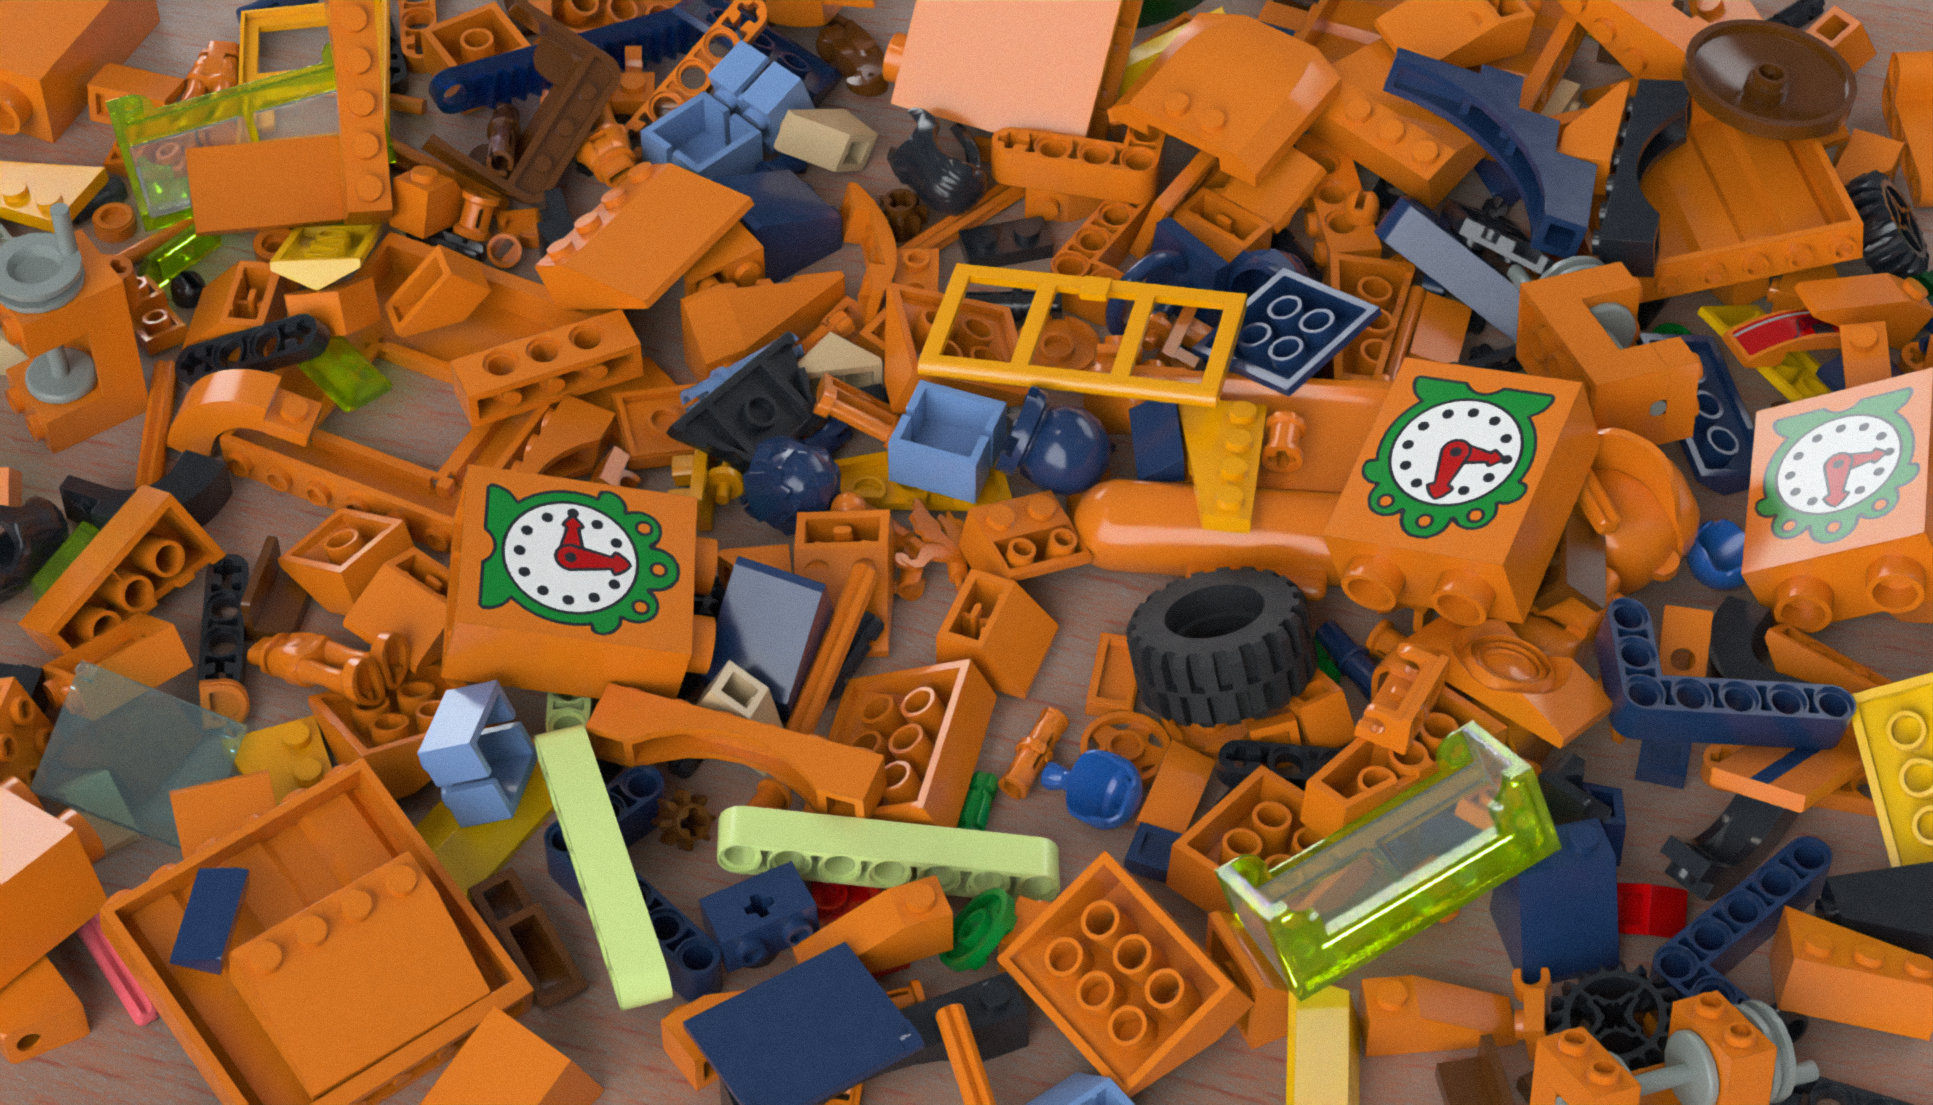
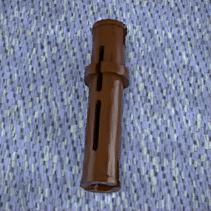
M509 103L499 104V110L496 108L493 110L492 119L487 127L489 146L486 167L495 176L507 175V169L512 171L515 147L521 135L519 111L514 105Z

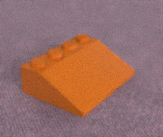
M1382 37L1331 64L1341 77L1342 90L1308 127L1307 131L1433 210L1488 152L1473 138L1446 119L1416 103L1383 91L1384 82L1395 53Z
M642 162L628 171V178L623 183L606 192L601 197V203L592 212L577 219L574 223L575 228L568 235L552 243L547 248V254L534 267L558 310L649 309L755 205L753 200L747 195L672 163L651 164V162Z
M971 659L848 679L828 740L855 748L864 747L872 750L874 753L884 755L887 786L871 819L951 828L957 827L997 699L996 694ZM805 802L802 812L815 813L810 805Z
M409 850L229 952L230 980L312 1100L398 1051L491 994L486 981L438 891Z
M1106 850L996 958L1097 1071L1104 1077H1110L1128 1098H1131L1219 1040L1255 1004L1146 888Z

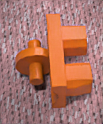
M1183 306L1178 318L1174 319L1172 324L1168 321L1167 314L1157 312L1156 314H1151L1142 347L1147 351L1158 348L1159 351L1155 359L1164 362L1167 367H1179L1194 371L1200 357L1181 348L1179 345L1182 344L1192 350V347L1214 328L1194 317L1198 307Z

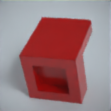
M1617 882L1618 933L1673 938L1686 925L1688 890L1655 884Z

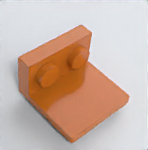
M15 677L0 678V783L7 777L14 776L25 783L38 798L63 739Z

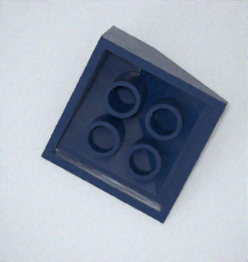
M1282 268L1247 299V310L1229 371L1290 397L1382 314L1379 306ZM1219 325L1192 347L1194 355L1208 361Z

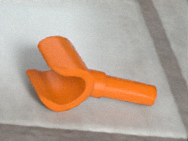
M907 568L901 569L899 579L894 581V594L898 593L901 598L908 601L918 600L924 592L926 579L922 578L923 569L920 571H912Z

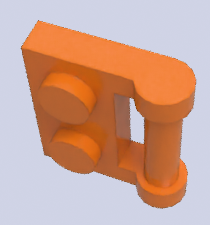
M824 372L816 388L817 401L813 413L823 418H826L828 415L883 441L882 446L888 449V442L902 413L892 412L890 404Z

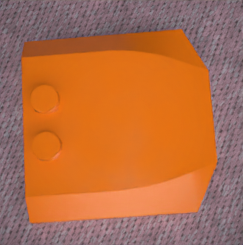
M1198 12L1112 107L1113 119L1148 136L1153 131V127L1218 157L1221 171L1257 187L1342 90L1341 77L1317 47L1247 15Z

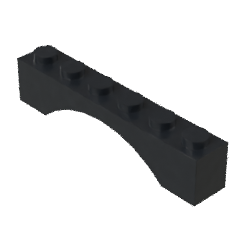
M1640 79L1636 95L1628 96L1626 108L1627 122L1622 121L1621 148H1615L1613 174H1609L1607 178V201H1602L1600 205L1599 227L1601 229H1594L1592 255L1599 256V259L1605 265L1621 261L1632 276L1654 278L1661 250L1660 214L1648 203L1640 188L1644 178L1657 162L1672 150L1686 143L1692 120V96L1686 89L1684 81Z
M1005 972L900 1009L899 1011L902 1015L909 1019L921 1035L925 1048L814 1105H824L847 1090L885 1073L912 1065L950 1061L935 1018L937 1011L947 1005L961 1003L964 1006L982 1062L1027 1047L1029 1010L1009 973ZM719 1078L721 1105H739Z

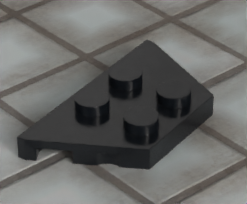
M1447 198L1440 214L1450 224L1448 230L1458 235V240L1463 244L1482 251L1485 246L1497 252V257L1511 265H1523L1541 275L1552 267L1554 260L1546 252L1530 248V236L1515 221L1507 218L1500 221L1491 217V214L1487 211Z
M789 330L675 421L666 432L670 438L748 471L751 460L755 455L757 444L776 436H786L797 440L812 431L823 417L813 413L817 400L810 393V381L805 367L799 368L792 349L796 343L792 333Z

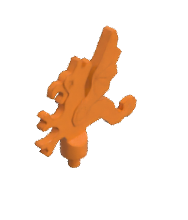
M915 498L911 506L912 513L908 519L914 525L913 532L921 536L922 541L926 545L920 549L916 559H910L909 555L905 553H896L893 558L894 564L901 569L907 568L912 571H920L931 561L946 563L948 580L950 583L955 584V590L959 591L968 575L967 564H969L958 547L965 523L961 519H955L949 511L944 516L939 514L935 520L920 499Z

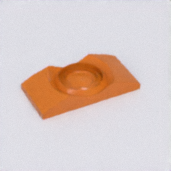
M1440 616L1400 642L1397 649L1399 654L1404 646H1412L1436 656L1443 654L1450 657L1446 682L1559 749L1607 716L1613 705L1598 683L1572 658L1545 655L1544 652L1532 643L1520 639L1506 621L1487 617L1483 624L1470 627L1453 623Z

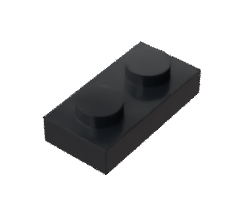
M1042 216L959 230L958 243L965 262L969 265L1001 267L1053 257V243Z

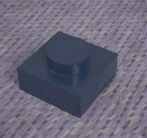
M1642 740L1635 780L1683 789L1692 742Z
M1140 822L1125 856L1124 867L1130 873L1166 883L1172 844L1183 834Z

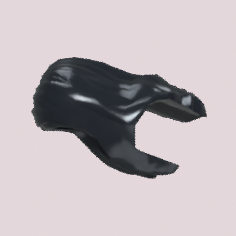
M913 107L907 110L916 121L917 127L908 140L898 149L892 146L889 148L887 161L893 173L899 178L901 184L908 185L915 190L929 207L940 214L957 217L965 212H969L984 198L988 187V177L986 172L981 169L980 149L972 133L965 126L957 122L949 128L964 148L966 161L954 158L943 151L938 143L939 120L922 108Z
M35 495L29 498L22 507L0 505V526L5 530L0 534V604L22 593L41 573L53 567L67 551L70 544L68 523L63 517L62 511L50 500Z

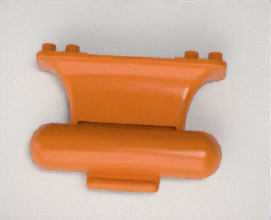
M1110 356L1101 357L1087 371L1111 374L1116 358ZM1150 359L1144 361L1141 365H1135L1131 376L1201 384L1205 371L1167 367L1160 360ZM1227 373L1220 400L1248 401L1254 404L1267 405L1266 419L1275 412L1289 411L1296 413L1305 420L1307 424L1306 434L1300 439L1299 447L1303 453L1302 466L1291 473H1277L1267 469L1260 459L1250 534L1202 529L1194 495L1193 477L1189 474L1187 452L1183 444L1185 481L1159 482L1113 479L1097 483L1082 494L1072 521L1079 538L1092 555L1090 564L1109 572L1185 577V579L1190 578V574L1200 571L1204 573L1214 572L1216 568L1230 567L1231 570L1241 569L1242 566L1255 567L1257 571L1261 572L1264 569L1275 571L1279 576L1284 575L1295 583L1304 593L1307 601L1316 602L1322 600L1327 593V586L1341 587V580L1323 538V533L1394 379L1386 374L1373 375L1369 380L1351 379L1349 381L1310 378L1288 397L1239 374ZM1084 393L1083 408L1102 421L1107 434L1132 436L1129 409L1148 400ZM1264 431L1262 450L1268 444L1269 436L1266 434V431Z

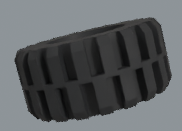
M1242 566L1241 569L1231 570L1230 567L1216 568L1214 572L1204 573L1200 571L1190 574V578L1182 581L1176 579L1167 583L1164 590H1156L1147 597L1146 602L1140 603L1135 609L1126 631L1127 645L1141 700L1159 717L1167 721L1173 719L1178 725L1190 727L1194 723L1199 724L1202 728L1215 727L1216 724L1227 723L1228 726L1242 724L1241 720L1251 717L1256 720L1267 716L1269 710L1274 708L1279 710L1289 704L1292 696L1298 697L1305 690L1308 682L1311 681L1317 668L1318 653L1306 597L1290 579L1284 575L1279 576L1275 571L1264 569L1261 572L1257 571L1255 567Z

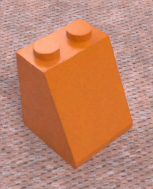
M494 1005L419 1105H591L599 1098L604 1089L571 1059Z

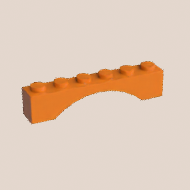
M324 0L336 89L340 185L344 225L388 223L393 207L373 0Z
M1855 128L1850 137L1851 140L1847 144H1839L1833 160V166L1836 167L1835 170L1843 185L1849 184L1850 180L1863 173L1868 174L1874 170L1887 175L1889 180L1893 182L1897 175L1904 143ZM1833 264L1782 274V279L1774 277L1766 302L1773 304L1771 313L1791 308L1806 307L1794 290V287L1799 282L1840 277Z
M565 394L556 410L553 408L547 410L541 424L540 435L534 433L531 435L524 451L523 462L516 460L511 470L568 479L593 473L609 446L616 413Z
M608 683L585 726L595 758L630 768L686 758L718 759L741 763L766 772L787 784L818 814L871 819L887 786L884 755L874 753L870 749L864 747L855 748L832 742L819 735H806L783 729L773 723H760L745 719L728 711L707 709L692 705L682 699H670L654 695L637 687H624Z

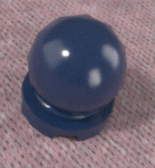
M1031 385L1023 402L1025 403L1021 413L1012 424L994 469L1012 476L1016 467L1019 469L1024 467L1031 482L1044 491L1051 490L1053 494L1069 496L1085 492L1100 482L1109 467L1111 443L1102 421L1083 407L1063 404L1049 408L1050 405L1045 403L1049 392Z

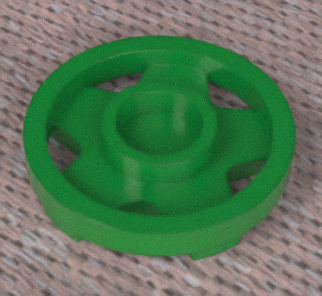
M991 888L980 893L966 904L953 919V950L940 953L941 962L954 972H962L970 968L976 971L988 962L990 953L1002 938L1013 931L1018 917L1014 914L1015 901L1013 897L1001 888Z

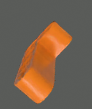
M1933 50L1893 52L1890 57L1882 91L1883 116L1891 139L1904 143L1899 164L1914 207L1933 208Z
M1128 126L1124 142L1119 143L1017 127H1005L996 131L992 136L991 175L997 182L1010 186L1130 204H1144L1153 200L1157 194L1164 168L1166 133L1153 127V131L1148 136Z
M1158 190L1154 199L1144 204L1104 200L1054 255L1051 260L1050 273L1082 277L1099 276L1120 280L1124 273L1119 271L1117 267L1130 254L1129 250L1154 202L1157 200ZM1062 293V309L1094 324L1107 326L1105 315L1109 298H1107L1106 302L1080 299L1078 294ZM1126 306L1124 309L1123 319L1126 316Z

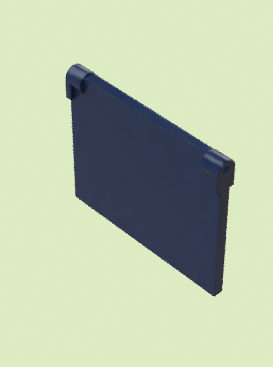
M846 942L683 1021L685 1031L739 1105H814L925 1048L924 1041L909 1019L902 1015Z

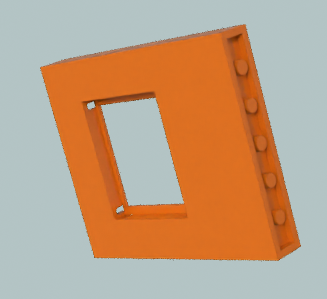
M389 232L350 279L373 276L381 320L349 335L331 336L326 350L320 356L312 360L276 369L273 373L282 376L281 389L323 403L320 417L310 437L312 442L308 441L307 446L304 447L264 432L247 428L226 430L219 440L223 460L227 462L228 471H231L238 477L250 478L266 484L276 491L287 492L306 499L319 507H327L335 511L341 507L402 519L405 521L412 540L426 544L436 551L451 553L453 519L468 464L511 470L516 460L523 462L524 451L533 433L540 435L541 424L549 408L556 410L560 402L471 428L438 472L319 429L376 357L453 385L450 360L615 310H558L546 286L479 263L491 292L465 321L407 337H400L394 331L384 304L435 247ZM433 479L438 480L436 488L434 487Z

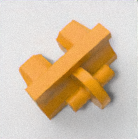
M695 449L694 454L678 455L672 458L671 470L675 486L690 485V488L670 489L668 493L697 497V528L699 532L712 531L716 502L725 505L729 500L740 496L744 490L743 475L727 462H722L719 466L710 458L709 454Z

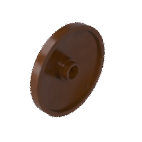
M1736 19L1710 25L1692 38L1682 64L1684 85L1699 106L1716 119L1735 129L1764 138L1806 140L1827 135L1842 126L1848 119L1857 95V83L1854 73L1838 52L1809 33L1772 21Z

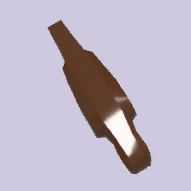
M837 13L826 24L829 26L828 28L819 30V36L816 40V51L821 59L828 64L834 62L838 72L846 78L847 88L853 93L865 97H875L884 94L888 90L889 82L883 78L884 53L881 46L856 22Z

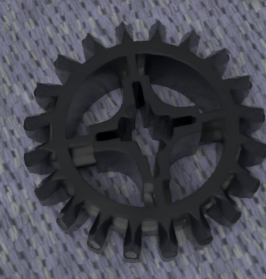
M1877 170L1868 174L1863 173L1850 180V183L1844 187L1864 223L1863 257L1866 265L1872 268L1874 274L1890 273L1902 279L1925 272L1928 269L1929 254L1927 252V244L1922 236L1923 232L1919 228L1917 218L1914 217L1910 205L1905 201L1902 192L1898 191L1895 183L1890 181L1887 175Z
M1621 960L1616 966L1615 971H1607L1606 967L1599 962L1596 968L1597 974L1590 976L1580 969L1577 975L1578 984L1564 981L1561 987L1562 996H1552L1550 1003L1552 1013L1547 1014L1545 1021L1548 1035L1559 1033L1566 1029L1577 1028L1584 1018L1590 1024L1588 1032L1607 1051H1611L1619 1056L1630 1071L1665 1062V1047L1669 1034L1672 1004L1674 1001H1678V994L1673 987L1665 988V982L1660 973L1647 978V971L1642 964L1630 973L1627 972L1626 965ZM1648 1012L1658 1023L1650 1039L1643 1034L1642 1028L1644 1026L1643 1019Z

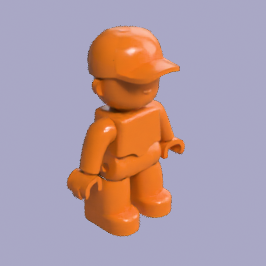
M1614 427L1597 430L1601 445L1591 465L1592 471L1621 516L1618 530L1614 533L1609 532L1605 534V609L1595 612L1572 596L1545 611H1541L1532 604L1524 624L1506 621L1520 639L1532 643L1544 652L1545 655L1570 657L1582 669L1585 668L1596 651L1595 636L1609 604L1617 598L1626 597L1624 595H1631L1642 590L1653 580L1664 582L1675 577L1679 572L1680 564L1688 556L1698 536L1700 526V510L1689 483L1673 461L1667 458L1651 441L1629 430ZM1576 500L1572 511L1590 523ZM1396 602V605L1390 610H1377V614L1386 615L1395 613L1402 608L1414 609L1413 631L1415 632L1431 623L1434 615V608ZM1398 646L1393 648L1374 670L1370 704L1389 675L1394 662L1407 664L1413 669H1419L1418 665L1399 656L1397 653ZM1599 668L1598 680L1596 682L1604 691ZM1445 681V686L1466 699V693ZM1472 697L1469 702L1509 727L1505 745L1511 750V759L1514 757L1526 758L1541 766L1554 745ZM1609 721L1608 730L1611 740L1620 745L1626 740V737L1617 733Z

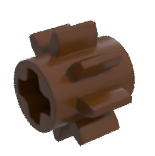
M899 188L889 191L885 196H879V207L888 220L895 242H906L921 233V224L927 223V206L920 205L918 194Z
M675 788L674 799L664 800L658 798L657 803L660 807L656 818L651 820V824L657 825L663 832L659 842L668 846H672L677 842L679 849L690 852L693 849V841L700 839L709 841L708 831L711 822L717 818L716 815L709 814L708 810L704 807L708 797L700 794L691 796L689 790Z

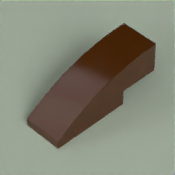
M513 867L468 888L466 898L533 987V1001L542 1012L588 989V984L539 901L536 903L532 901Z

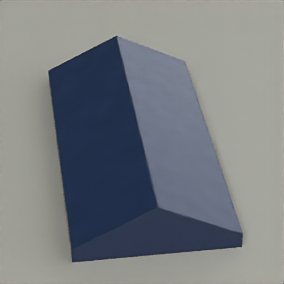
M682 0L674 6L672 13L678 20L704 35L732 2L729 0ZM743 9L740 10L742 20L735 29L731 23L726 25V27L732 29L738 35L740 40L745 37L740 33V28L748 20L754 23L758 21L756 17ZM768 25L751 44L753 48L766 55L770 60V63L761 71L762 73L773 61L777 62L802 79L813 105L817 108L842 78V75L835 67ZM720 36L712 40L729 52L733 48V42L727 37Z
M1640 333V338L1636 341L1637 345L1680 336L1689 349L1700 357L1703 376L1698 380L1697 399L1699 402V415L1695 417L1693 437L1679 440L1696 481L1723 496L1748 490L1754 442L1753 432L1755 428L1714 337L1709 335Z

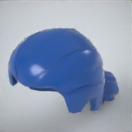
M1722 518L1713 523V519L1706 521L1699 526L1698 536L1686 557L1690 571L1700 583L1718 591L1737 589L1746 584L1741 575L1745 533L1728 519Z
M1092 749L1085 751L1078 758L1072 769L1068 770L1056 762H1048L1042 772L1041 785L1048 790L1063 789L1066 791V806L1069 814L1098 830H1111L1123 826L1132 819L1141 805L1143 798L1142 777L1134 764L1119 754Z

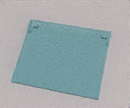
M81 659L80 663L75 667L76 673L31 784V791L181 850L169 791L228 778L243 738L246 736L247 725Z

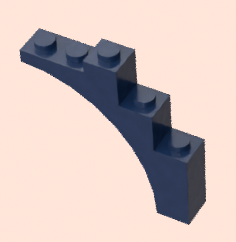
M1398 47L1385 79L1383 91L1416 103L1446 119L1473 138L1498 162L1513 181L1525 204L1531 226L1530 248L1564 259L1575 256L1588 229L1597 165L1555 151L1560 125L1559 120L1519 108L1524 77L1482 64L1480 72L1476 73Z

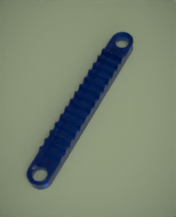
M673 8L577 33L612 56L617 61L620 69L625 70V46H642L643 68H646L647 61L650 60L656 64H661L662 57L675 60L679 52L687 55L703 37L702 34L678 20L672 13ZM536 44L442 70L431 80L428 91L431 99L443 113L456 114L482 106H487L493 110L496 108L497 102L512 104V98L515 97L526 101L527 94L529 93L540 97L542 96V90L547 89L550 91L553 84L540 76L534 68L533 53L538 45ZM461 85L454 95L444 97V93L451 86Z

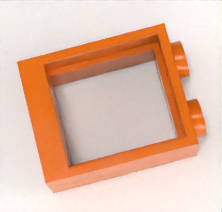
M139 612L40 668H43L46 682L42 683L43 691L54 708L60 707V709L69 712L71 715L95 722L194 665L173 623Z

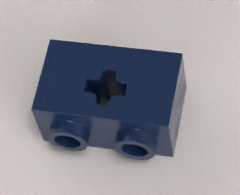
M792 861L699 899L704 930L720 948L721 961L728 973L742 967L753 966L770 955L789 947H795L802 940L820 930L816 903Z

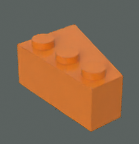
M1784 906L1768 956L1778 1010L1796 1012L1801 1015L1927 1041L1930 1040L1933 1031V960L1931 958Z

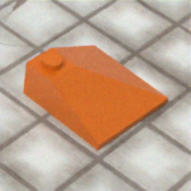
M889 282L886 288L884 382L892 412L906 415V406L920 380L1007 402V407L1023 405L1025 403L1023 401L1030 387L918 375V361L945 293ZM964 298L943 355L1010 363L1019 339L1010 307Z
M442 658L417 673H413L408 669L398 689L391 690L385 688V697L382 703L376 706L354 704L345 696L331 690L308 696V705L338 764L347 763L351 765L364 758L393 799L397 801L399 798L415 794L432 780L429 773L422 768L417 753L445 691L469 685L462 680L441 678ZM500 723L486 725L484 728L498 726Z

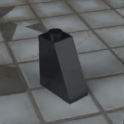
M1933 862L1826 877L1821 897L1815 901L1816 917L1910 952L1925 955L1933 960Z

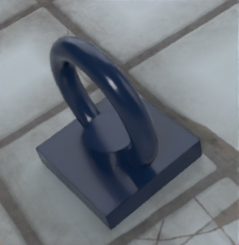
M1167 217L1157 222L1151 253L1130 267L1120 281L1141 283L1146 278V283L1224 291L1230 264L1174 219ZM1109 298L1105 317L1106 325L1111 335H1124L1127 324L1124 323L1123 315L1128 300ZM1159 303L1152 311V314L1164 312L1167 314L1168 319L1173 314L1178 318L1183 306ZM1198 307L1194 317L1215 328L1218 324L1220 310Z

